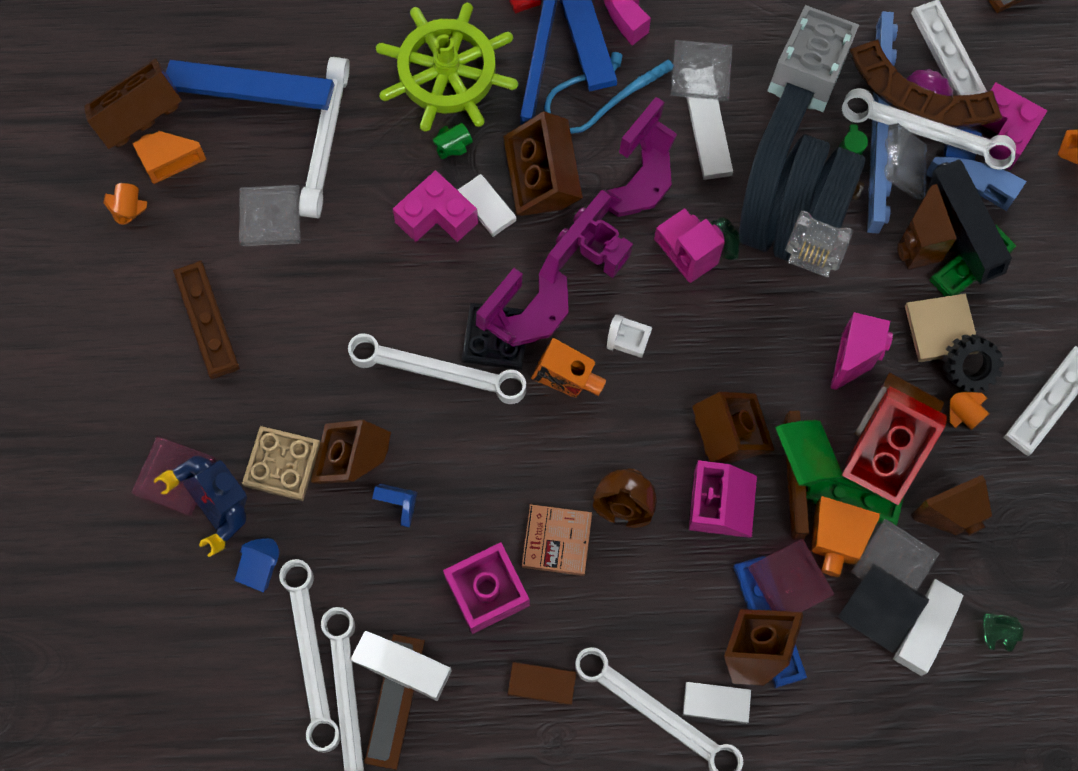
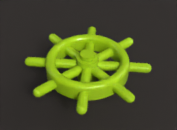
M466 2L462 5L457 20L438 19L427 22L418 7H413L410 10V15L417 28L406 37L401 47L385 43L376 45L377 53L397 59L400 80L399 83L382 90L379 94L380 99L388 101L406 93L414 103L425 109L420 123V129L424 132L431 129L436 113H457L464 110L467 111L474 125L481 127L485 120L476 104L488 94L492 85L510 90H515L518 87L516 79L495 73L494 50L512 42V33L504 32L488 40L482 31L468 23L473 11L471 3ZM462 40L474 46L458 54ZM427 43L433 56L416 51ZM481 56L484 62L483 70L464 65ZM411 63L429 67L414 76L410 73ZM459 76L477 80V82L467 90ZM436 78L431 93L420 87V85ZM447 83L451 84L456 92L455 95L443 96Z

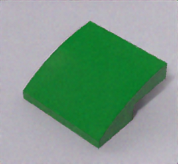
M820 420L797 421L775 427L799 486H813L822 481L835 482L844 478Z

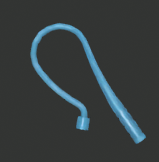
M619 52L611 54L614 71L621 66L623 55ZM668 59L644 75H641V77L639 76L605 104L586 124L581 127L570 128L571 134L587 130L621 100L645 87V85L650 84V82L655 81L657 78L662 77L665 73L667 74L672 71L674 67L671 61ZM584 74L571 78L553 88L546 98L545 112L551 113L550 105L556 93L575 83L584 81Z

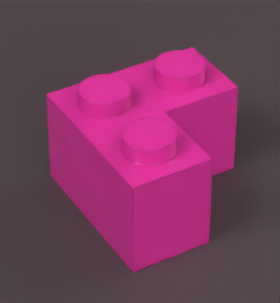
M995 82L990 91L993 90L1002 120L982 126L998 135L1008 136L1015 142V160L1011 166L1006 168L1011 170L1047 110ZM996 145L989 150V154L995 159L1003 160L1010 156L1011 151L1004 145Z
M436 170L393 208L395 223L415 242L436 223L456 242L478 224L477 208Z
M685 208L656 227L654 240L689 283H692L718 265L725 243L724 235L716 225L712 226L707 219L700 222L695 215H690Z

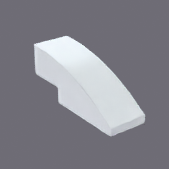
M934 579L925 595L929 598V603L906 634L893 660L920 676L927 674L932 666L964 596L937 579Z
M367 631L364 632L350 659L364 668L438 701L452 672L451 668Z

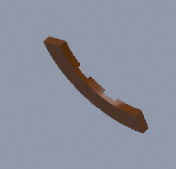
M878 39L849 49V53L861 77L872 91L893 108L951 127H972L1002 120L993 90L974 95L945 96L936 94L934 91L908 81L898 73L897 69L883 52Z

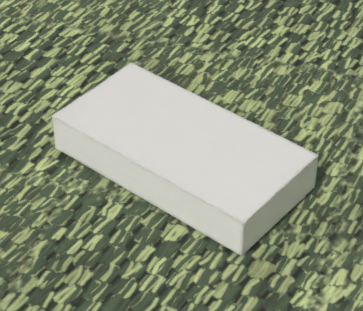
M482 174L458 189L477 208L479 221L492 237L516 221L515 214Z
M686 682L683 716L747 724L749 723L751 690Z

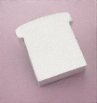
M615 315L609 329L607 349L612 351L616 349L642 358L652 327L626 319L620 315Z

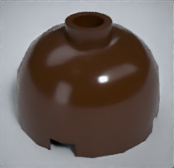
M623 469L608 473L600 481L593 498V509L601 517L612 523H615V517L627 520L628 523L625 527L631 528L644 527L650 524L657 504L654 486L636 469Z

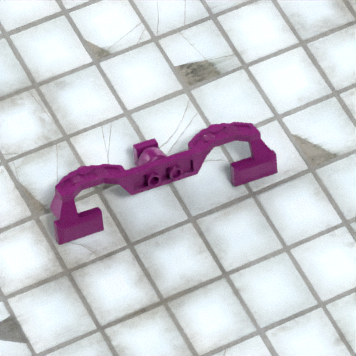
M655 97L621 139L619 153L626 158L631 155L639 144L641 145L642 167L626 186L601 190L587 208L581 207L573 219L574 224L569 230L564 228L556 239L555 247L548 254L539 272V293L522 314L506 317L503 308L522 287L523 273L513 268L477 311V327L483 331L489 330L512 347L551 337L569 313L567 277L559 272V270L579 246L582 256L596 265L605 263L603 272L614 278L630 258L633 243L624 237L620 239L618 230L601 219L608 211L617 217L655 208L672 185L669 151L677 134L659 122L664 101Z

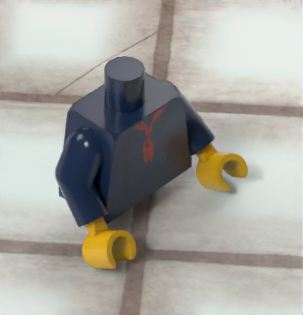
M194 456L175 467L173 471L167 470L154 479V483L162 480L166 484L167 488L160 492L161 494H167L178 486L179 481H181L217 530V534L208 536L199 543L200 547L210 544L211 552L207 555L208 557L224 550L225 541H228L246 522L244 507L247 495L221 460L212 463L202 456Z

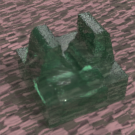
M984 614L982 626L989 649L994 650L996 641L1005 639V649L1008 652H1012L1017 641H1022L1024 628L1018 619L1011 616Z

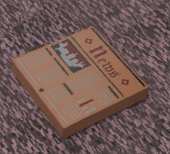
M530 504L522 568L584 576L592 512Z

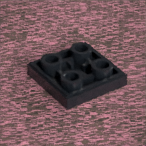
M470 303L462 362L522 370L526 344L512 347L489 330L483 331L477 327L476 313L483 304ZM510 307L503 308L506 317L522 314L525 310Z
M873 563L840 612L838 618L894 653L929 603V598Z

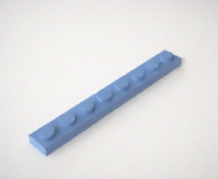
M882 11L876 25V40L878 39L883 52L894 66L897 50L892 49V43L896 40L898 25L893 24L894 12ZM873 91L875 102L890 106ZM872 120L867 233L879 234L884 223L888 224L891 210L890 206H886V197L890 196L892 181L887 179V170L891 169L893 154L888 152V144L892 143L894 128Z

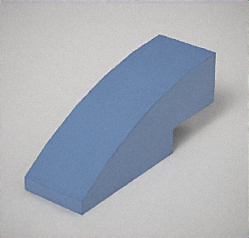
M935 157L925 173L927 176L932 177L933 170L940 164L945 162L951 163L960 159L980 197H984L1005 211L1008 210L1027 182L1008 171L993 169L985 163L954 157Z

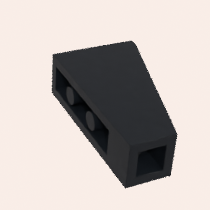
M958 159L951 163L945 162L940 164L933 170L929 189L932 185L936 184L939 188L957 238L953 246L980 285L1006 274L1012 257L963 162Z

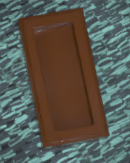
M513 662L508 696L572 706L577 672Z

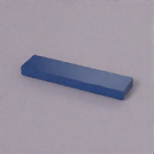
M561 0L589 92L616 86L617 78L592 0Z
M765 556L733 566L749 610L784 611ZM796 644L789 666L772 679L775 688L807 678Z

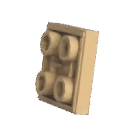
M966 294L907 302L905 305L918 362L943 359V355H948L946 350L948 345L951 347L954 345L953 340L956 338L961 340L963 335H976Z
M260 426L242 485L303 501L318 454L320 440Z

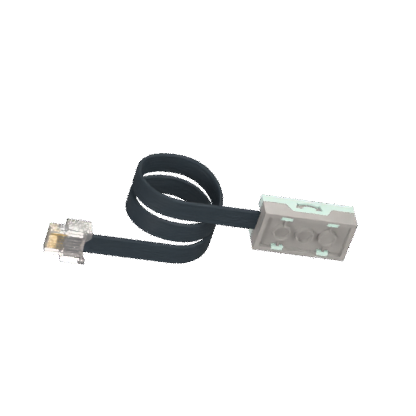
M805 5L777 63L767 91L775 94L780 100L763 134L752 165L742 207L739 240L742 244L762 252H767L774 241L773 251L775 257L828 278L831 269L835 271L839 269L853 234L852 229L847 227L841 228L863 170L865 157L838 147L825 162L830 144L807 134H803L788 156L787 154L807 108L824 112L859 24Z

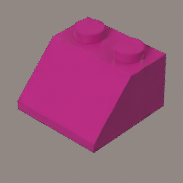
M855 312L852 314L841 335L831 389H839L871 370L878 360L882 361L885 350L889 351L893 338V333L888 332L889 320Z

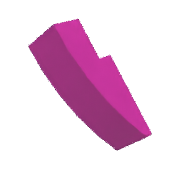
M603 0L611 19L631 45H634L649 33L651 18L639 7V0Z

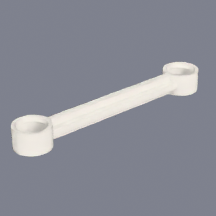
M330 57L328 61L326 79L333 80L335 86L328 110H321L306 187H303L300 195L299 214L303 217L319 219L321 215L323 187L343 88H346L349 78V59Z
M857 88L851 90L846 95L842 105L844 116L851 122L859 123L869 118L984 156L987 165L993 169H1006L1015 160L1016 145L1008 136L997 135L987 139L875 102L871 93L865 89ZM852 98H861L867 102L868 109L863 113H855L848 107L847 102ZM996 145H1004L1010 149L1011 154L1006 159L998 160L989 154V150Z
M369 334L354 336L348 345V352L352 362L360 368H369L378 363L495 392L498 398L506 404H516L526 394V380L516 370H506L498 375L380 346L377 340ZM367 342L374 345V354L368 359H358L353 354L355 347L360 343ZM514 378L522 384V390L517 395L507 396L500 390L501 383L505 379Z
M294 559L282 566L279 578L284 588L290 592L311 717V723L306 730V740L316 751L326 753L338 746L341 740L340 728L330 717L309 589L313 584L314 575L307 563ZM293 567H303L308 572L306 582L297 588L290 587L285 580L287 572ZM321 723L329 724L335 729L334 740L324 748L317 746L312 738L314 728Z
M335 607L329 609L323 615L321 628L331 643L344 771H364L353 665L350 660L352 657L350 637L355 631V621L346 609ZM335 614L345 615L350 621L348 630L339 636L331 635L327 628L328 620Z
M591 647L582 650L578 654L575 670L582 680L586 682L598 681L706 759L710 771H719L715 766L714 758L716 753L721 750H728L734 753L737 758V768L734 771H741L743 757L736 747L729 744L718 745L611 668L608 665L606 655L601 650ZM588 654L599 656L603 661L602 673L595 677L586 676L580 668V661L584 656Z

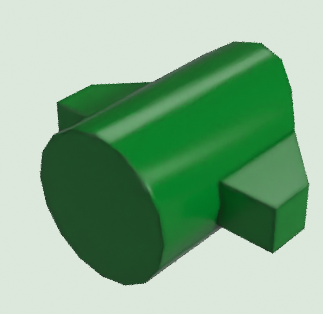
M459 123L450 129L445 126L433 138L441 159L451 155H462L467 152L466 146L473 143L471 135L463 123Z
M850 124L848 134L839 147L861 155L868 144L867 136L858 130V125Z

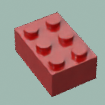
M889 386L845 462L842 476L899 505L946 427L947 415Z

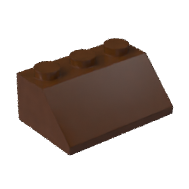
M155 58L86 104L84 108L87 122L107 148L110 149L113 146L121 147L131 139L130 135L137 130L144 131L150 128L155 123L154 119L161 114L168 115L174 112L179 107L178 103L182 99L161 64Z
M543 111L503 136L517 215L524 216L563 210L583 199L568 119Z

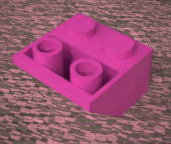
M698 460L694 470L689 530L751 538L757 476L731 464Z

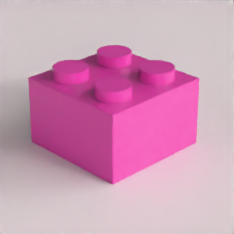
M501 542L443 570L445 579L472 634L530 606V599Z

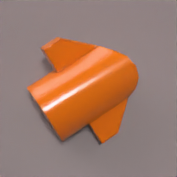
M119 183L115 185L114 195L105 194L103 203L111 212L114 220L121 225L130 223L147 208V201L138 200L139 188L132 184Z
M978 392L956 393L950 400V423L956 428L963 422L970 430H973L990 414L981 405L988 398L983 393Z

